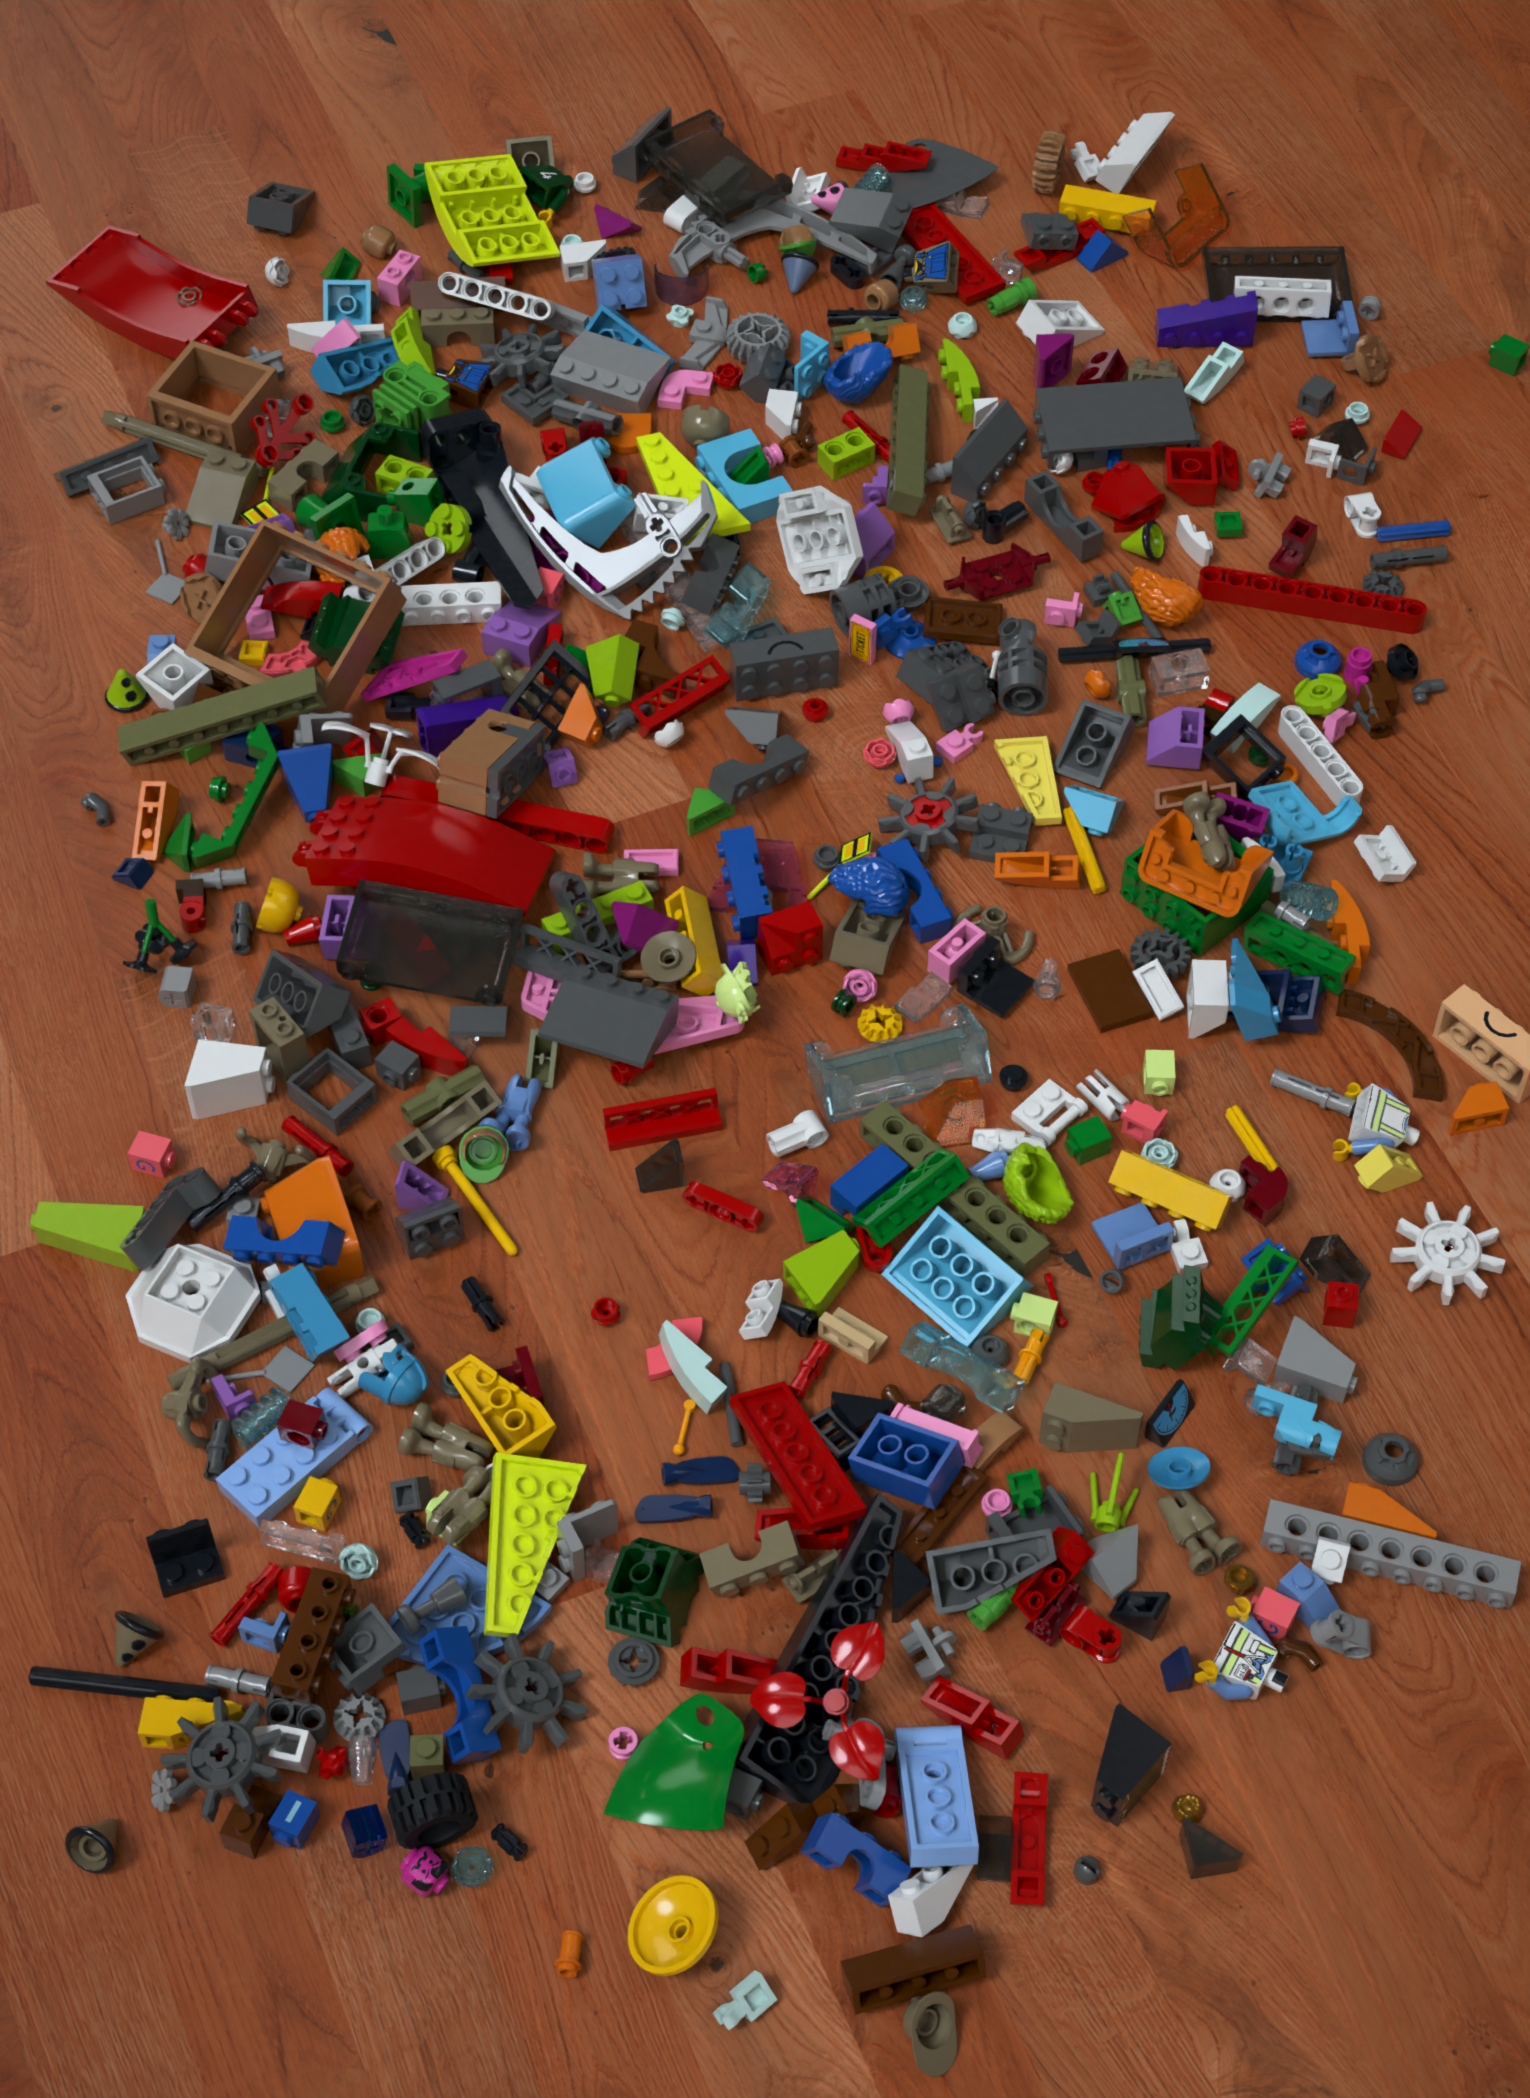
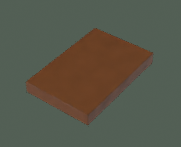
M928 596L925 601L923 637L999 645L1000 634L998 629L1002 623V604Z
M1119 949L1068 964L1067 970L1100 1033L1152 1018L1153 1010Z

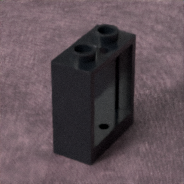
M1242 714L1202 749L1201 759L1226 783L1236 782L1240 796L1245 801L1249 799L1248 795L1251 788L1265 786V783L1271 778L1276 780L1285 771L1284 765L1287 758ZM1241 735L1272 764L1249 786L1218 758Z

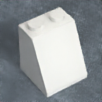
M198 1039L184 1085L192 1119H203L266 1104L269 1093L274 1092L276 1078L271 1073L272 1060L268 1059L266 1047Z

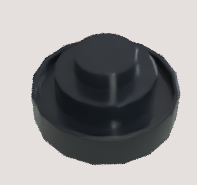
M1403 643L1394 645L1388 650L1386 666L1389 673L1402 682L1415 679L1419 670L1416 654Z

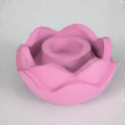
M896 699L892 704L886 703L884 705L882 714L891 724L910 721L914 715L915 705H912L910 699L907 701Z
M854 969L847 973L843 979V989L848 991V995H856V1002H865L873 998L877 992L876 978L868 970Z

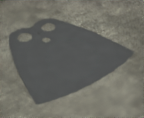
M919 138L907 142L905 145L924 144L926 146L925 150L932 151L926 168L882 173L891 191L915 203L913 208H917L955 194L984 179L999 167L959 148Z

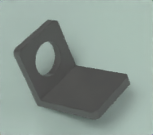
M1373 447L1365 465L1341 458L1336 477L1340 480L1364 486L1368 476H1373L1377 467V461H1375L1377 448ZM1344 468H1353L1356 471L1357 475H1347L1344 472Z

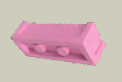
M899 1402L890 1415L896 1419L959 1440L965 1462L964 1466L973 1468L984 1450L983 1446L979 1443L980 1434L977 1429L972 1431L914 1410L911 1408V1405L907 1404L905 1407L904 1404Z

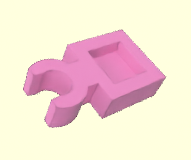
M969 723L964 727L962 733L955 729L937 741L936 750L955 764L973 751V745L982 742L984 732L981 730L977 734H972L974 724Z

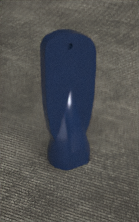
M726 1456L696 1458L677 1464L669 1462L661 1464L663 1486L678 1482L693 1485L734 1483L739 1478V1470L736 1464Z
M711 1494L700 1497L689 1495H650L642 1498L635 1511V1517L637 1522L641 1524L675 1522L697 1516L712 1518L713 1500Z
M395 1720L388 1723L382 1728L378 1736L381 1761L388 1779L387 1793L389 1797L396 1790L410 1782V1735L408 1723L405 1720Z

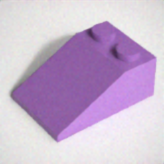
M511 601L491 615L481 632L483 654L494 657L499 649L505 648L511 652L513 663L531 668L547 641L549 623L557 624L562 616V611L539 604H534L531 609L514 607Z

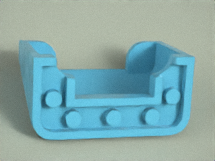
M592 437L543 464L536 472V475L557 522L577 539L600 548L634 509L636 504L631 496L632 491L624 484L618 485L614 483L604 463L603 458H608L611 454L609 443L601 437Z

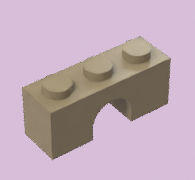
M493 307L421 309L423 340L430 344L431 347H447V338L451 333L463 332L470 337L471 346H479L481 343L495 344Z
M314 439L308 446H304L296 457L289 460L285 467L277 474L271 476L268 481L269 499L293 513L299 502L308 495L307 480L305 479L313 478L322 483L327 482L339 464V452Z
M788 1520L758 1531L761 1539V1550L755 1558L749 1561L738 1560L736 1551L729 1543L699 1554L709 1588L717 1598L720 1596L731 1597L737 1594L739 1589L749 1585L759 1586L765 1584L770 1577L778 1574L788 1575L798 1570L799 1566L806 1564L796 1532Z

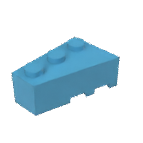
M303 1263L271 1279L268 1286L311 1363H314L345 1344L350 1336L332 1310L333 1307L328 1297L322 1294L316 1285L318 1281L310 1267L306 1269Z

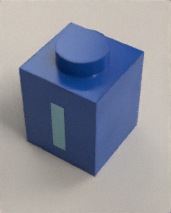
M288 1789L268 1823L273 1840L285 1848L294 1846L301 1850L321 1816L318 1804Z

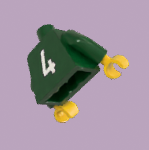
M550 165L521 166L519 172L527 185L525 194L542 208H548V210L539 212L538 220H544L548 229L553 226L552 215L557 214L570 197V189L574 183L573 178L570 175L562 174Z

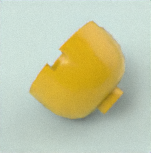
M272 876L255 929L269 933H281L283 930L288 929L293 921L299 922L303 906L298 905L299 894L291 883Z

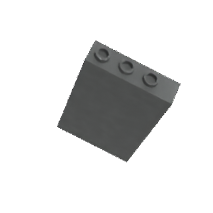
M1181 377L1036 388L1033 421L1034 424H1038L1037 440L1038 442L1042 441L1040 447L1041 458L1046 459L1048 469H1053L1054 454L1186 444L1187 448H1196L1200 445L1199 432L1194 430L1195 416L1190 414V397L1185 395Z

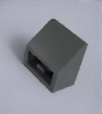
M769 342L750 355L739 387L755 402L766 404L769 389L794 391L795 365Z
M450 1196L394 1217L397 1234L410 1260L417 1257H425L443 1247L454 1246L459 1241L465 1239L461 1207Z

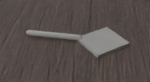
M156 539L155 544L162 575L150 586L146 594L173 605L180 598L181 587H184L185 582L167 573L159 539Z
M284 1346L263 1370L223 1376L226 1381L264 1376L291 1394L315 1365ZM207 1378L206 1383L211 1384L209 1379Z

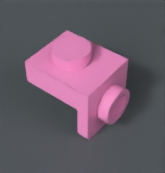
M1074 592L1073 602L1047 598L1044 623L1074 628L1076 617L1081 618L1083 603L1079 602L1080 593Z

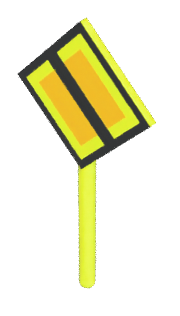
M274 467L269 468L264 499L240 513L250 525L281 514L268 501V481L274 473Z
M872 832L842 844L838 865H845L847 862L869 854L871 852ZM829 874L808 894V900H811L829 882Z

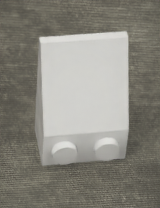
M1028 300L1016 322L1023 330L1022 333L1030 338L1035 345L1037 334L1071 333L1074 335V346H1077L1105 332V329L1079 301Z

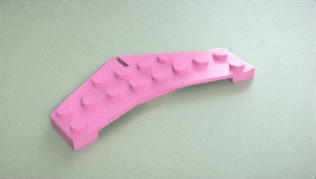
M528 970L521 994L522 1009L544 1021L561 982ZM715 995L679 998L677 1024L655 1054L737 1034L744 1029L745 1023L739 1024L738 1018L730 1017L720 1007L718 1008Z

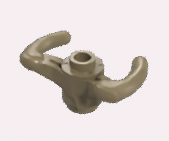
M975 904L966 908L958 915L952 929L964 918L969 920L971 917L981 913L982 907L979 904ZM990 906L982 912L980 920L972 923L986 932L985 942L991 936L1001 941L999 952L1001 959L1010 965H1014L1024 959L1030 952L1034 941V932L1031 930L1025 931L1021 947L1013 951L1007 935V913L1001 907Z
M243 1127L235 1131L236 1139L244 1146L253 1150L257 1157L255 1162L269 1178L267 1182L276 1183V1180L281 1178L284 1168L299 1164L308 1165L318 1158L312 1150L303 1145L296 1146V1154H290L285 1149L286 1144L280 1141L270 1139L269 1143H262L259 1139L247 1135V1130Z
M200 1357L192 1360L181 1388L169 1391L163 1396L161 1409L166 1418L176 1420V1429L188 1445L204 1449L208 1440L196 1436L190 1429V1423L192 1419L202 1417L208 1408L207 1396L200 1389L203 1372L208 1377L211 1385V1378L218 1376L219 1373L209 1361Z

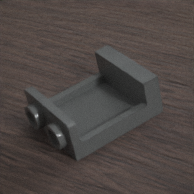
M1049 1485L1045 1487L1044 1498H1040L1043 1509L1042 1514H1038L1037 1509L1034 1507H1029L1025 1510L1026 1517L1024 1518L1020 1516L1018 1509L1003 1517L996 1511L987 1516L985 1532L990 1539L1048 1528H1051L1053 1533L1058 1526L1076 1531L1084 1538L1085 1528L1079 1517H1074L1069 1511L1064 1495L1061 1492H1056L1053 1486Z

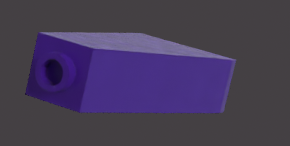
M502 695L415 709L419 742L423 751L438 758L440 752L444 751L453 740H456L488 709L499 711L507 700L506 696ZM514 706L510 713L519 717L518 710Z

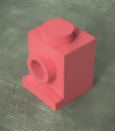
M1134 1100L1132 1104L1128 1103L1121 1113L1120 1119L1123 1120L1121 1132L1144 1144L1158 1138L1165 1129L1168 1111L1163 1108L1159 1112L1151 1105Z

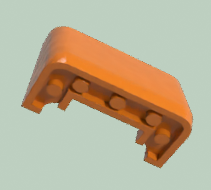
M1175 809L1171 810L1149 831L1138 865L1140 878L1154 887L1221 916H1235L1242 909L1268 868L1274 851L1258 845L1250 846L1245 850L1241 859L1234 857L1235 868L1232 871H1221L1212 868L1204 862L1201 853L1202 849L1198 841L1192 839L1194 827L1189 818L1186 817L1185 813Z
M329 1155L317 1158L264 1191L265 1197L260 1198L264 1215L270 1214L271 1219H273L279 1240L293 1235L303 1224L304 1220L330 1221L346 1232L337 1266L324 1265L322 1269L303 1264L306 1269L310 1267L318 1281L316 1285L319 1289L365 1275L358 1239ZM287 1265V1268H283L282 1271L284 1273L293 1267Z

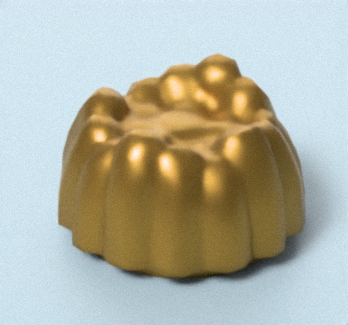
M1234 1564L1225 1571L1224 1582L1231 1592L1243 1595L1253 1586L1255 1576L1247 1566Z
M1190 1793L1175 1798L1171 1813L1178 1823L1194 1825L1203 1816V1806L1200 1798Z

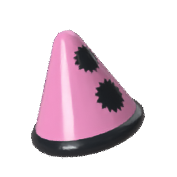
M837 181L834 185L814 194L811 197V202L832 216L844 188L849 187L846 182Z

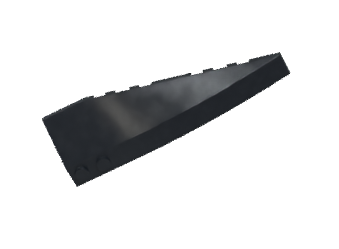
M881 1494L875 1495L865 1515L860 1519L843 1546L769 1675L771 1676L779 1672H792L801 1676L806 1682L804 1696L824 1698L829 1690L841 1689L843 1674L846 1670L837 1667L832 1661V1641L841 1630L849 1626L875 1621L877 1609L881 1607L883 1600L881 1592L884 1580L888 1577L891 1566L888 1564L891 1550L895 1549L903 1511ZM851 1673L847 1693L852 1698L853 1706L847 1716L848 1719L854 1721L852 1714L855 1702L859 1701L861 1688H859L860 1680ZM804 1702L806 1707L805 1716L801 1722L791 1728L772 1726L752 1707L743 1724L744 1737L734 1767L761 1779L762 1791L786 1803H813L832 1785L840 1769L830 1756L829 1741L822 1739V1732L828 1719L841 1723V1717H835L828 1713L824 1705Z

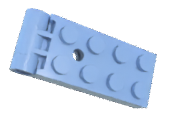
M332 1388L323 1389L316 1398L313 1396L304 1403L323 1409L326 1422L329 1424L324 1440H319L315 1450L280 1440L276 1427L216 1478L219 1491L259 1529L300 1495L310 1476L319 1479L371 1434L373 1426Z
M961 1725L895 1728L896 1762L910 1868L977 1865L979 1843Z

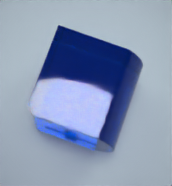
M373 1804L345 1811L341 1826L351 1856L353 1858H364L382 1851L387 1840V1831L378 1805Z

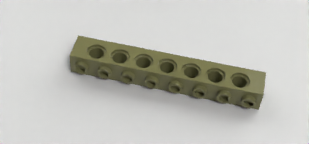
M885 1100L860 1119L859 1136L874 1149L878 1148L881 1144H885L909 1165L908 1173L938 1149L942 1148L939 1143L931 1141L924 1135L923 1130L918 1125L908 1121L900 1109L892 1107ZM969 1174V1179L938 1202L937 1205L953 1216L1026 1278L1048 1260L1050 1248L1048 1239L1044 1234L1036 1232L1030 1227L1022 1215L1015 1214L1007 1207L1005 1201L1000 1196L992 1194L979 1178H974Z

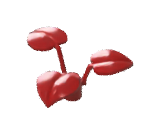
M875 1621L849 1626L841 1630L833 1639L831 1644L832 1661L837 1667L846 1670L843 1674L841 1689L829 1690L824 1698L804 1696L806 1682L801 1676L792 1672H779L764 1679L750 1696V1704L762 1718L778 1728H791L801 1722L806 1713L804 1702L824 1705L828 1713L835 1717H841L844 1731L838 1732L830 1738V1756L836 1766L845 1773L868 1781L879 1779L885 1754V1740L880 1729L870 1722L857 1721L849 1728L847 1715L852 1709L853 1702L847 1691L849 1690L848 1683L851 1673L860 1681H868L880 1671L885 1657V1640L880 1625Z

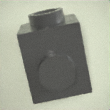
M1107 609L1102 611L1097 621H1079L1075 631L1088 646L1111 645L1121 628V623Z

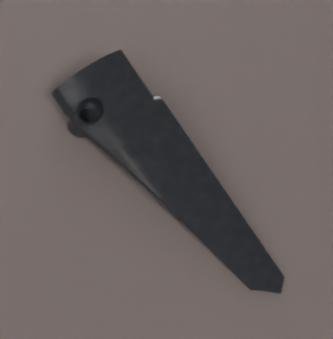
M473 409L425 421L420 429L421 452L438 478L446 502L448 504L460 505L469 513L472 525L469 524V533H472L471 541L514 607L531 609L544 593V588L528 534L499 488L500 479L508 467L502 443L501 425L492 421L484 409Z

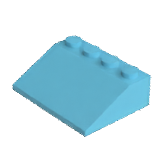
M937 1206L881 1274L966 1349H969L979 1337L985 1335L1012 1311L1014 1302L1020 1303L1023 1292L1028 1293L1034 1286L939 1206Z

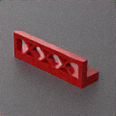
M714 655L709 656L630 704V710L641 723L637 732L643 739L726 689L731 678ZM711 665L718 676L713 679L703 677L702 670L706 666ZM685 679L697 681L696 689L693 691L681 689L682 681ZM665 691L676 693L675 702L667 703L660 701L661 694ZM643 704L655 706V713L646 718L639 707Z
M716 1088L603 1108L604 1131L609 1151L722 1130ZM710 1099V1102L697 1104L699 1101ZM680 1105L678 1108L669 1109L672 1106ZM651 1110V1112L648 1114H641L644 1111ZM624 1116V1117H622L621 1119H616V1120H611V1121H610V1118H612V1117Z

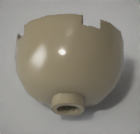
M701 405L689 406L684 410L681 421L683 438L697 450L698 445L728 436L730 418L723 411L715 407L709 406V409L705 410L701 409Z

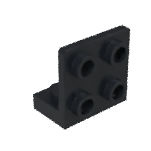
M991 936L958 971L957 992L998 1017L1004 1018L1034 985V979L1001 960V954H999L1001 941Z
M207 1518L190 1520L184 1525L173 1529H161L153 1535L146 1537L164 1598L225 1580Z

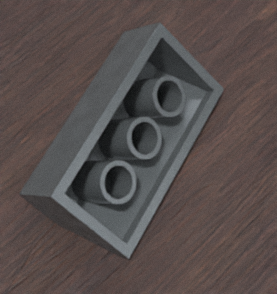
M1003 399L953 456L951 494L967 501L975 498H980L979 500H981L982 497H986L989 494L994 483H998L1001 480L1006 469L1014 465L1017 456L1026 451L1029 444L1027 439L1028 428L1008 400Z
M272 949L253 1001L259 1005L274 997L304 1032L305 1038H308L341 1019L344 1010L349 1004L351 991L302 957Z

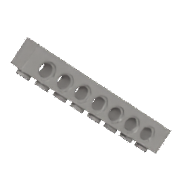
M1270 1499L1260 1546L1266 1547L1272 1552H1286L1297 1555L1303 1560L1313 1561L1318 1538L1321 1536L1349 1543L1350 1550L1345 1568L1361 1571V1573L1367 1576H1381L1392 1579L1398 1584L1421 1586L1430 1592H1445L1455 1595L1462 1600L1484 1602L1494 1608L1510 1609L1515 1598L1521 1561ZM1290 1531H1298L1301 1535H1294ZM1352 1546H1359L1364 1551H1357ZM1383 1554H1390L1395 1559L1386 1558ZM1415 1562H1422L1427 1567L1418 1566ZM1446 1570H1454L1458 1575H1452ZM1477 1577H1483L1487 1579L1489 1583H1484L1480 1581Z

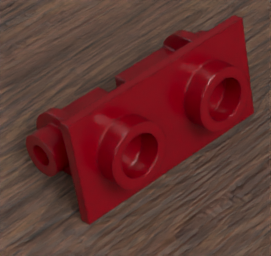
M1070 1581L1034 1622H1029L1026 1625L1025 1630L1051 1647L1060 1636L1059 1630L1078 1605L1084 1606L1087 1602V1599L1079 1594L1081 1589L1079 1584L1075 1581Z

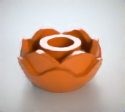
M1094 668L1086 673L1084 685L1090 694L1098 699L1107 698L1112 689H1110L1111 684L1103 679L1102 672Z

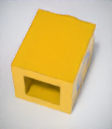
M310 1476L293 1506L297 1522L325 1532L341 1503L339 1488L333 1481L327 1478L317 1479Z

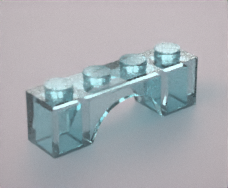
M748 561L733 576L726 589L733 598L735 605L725 602L710 617L704 631L727 650L730 648V643L743 641L747 635L746 630L755 621L753 617L762 608L761 603L770 593L767 589L772 580Z
M925 1321L910 1327L899 1350V1353L922 1367L937 1369L961 1380L973 1390L976 1399L1000 1413L1014 1408L1026 1383L1022 1378Z

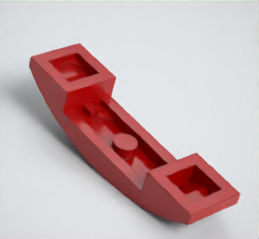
M1092 217L1076 224L1079 236L1075 250L1030 249L1028 245L1015 251L1014 256L1026 269L1040 270L1051 268L1077 257L1097 229L1104 234L1106 231Z
M1017 1771L1014 1773L1010 1905L1044 1907L1045 1831L1048 1774Z

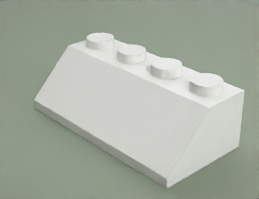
M1173 112L1145 113L1138 121L1134 119L1127 129L1129 133L1124 132L1117 142L1119 146L1114 145L1107 155L1109 159L1104 158L1098 166L1097 170L1100 173L1095 181L1112 193L1119 194L1156 146L1175 114Z

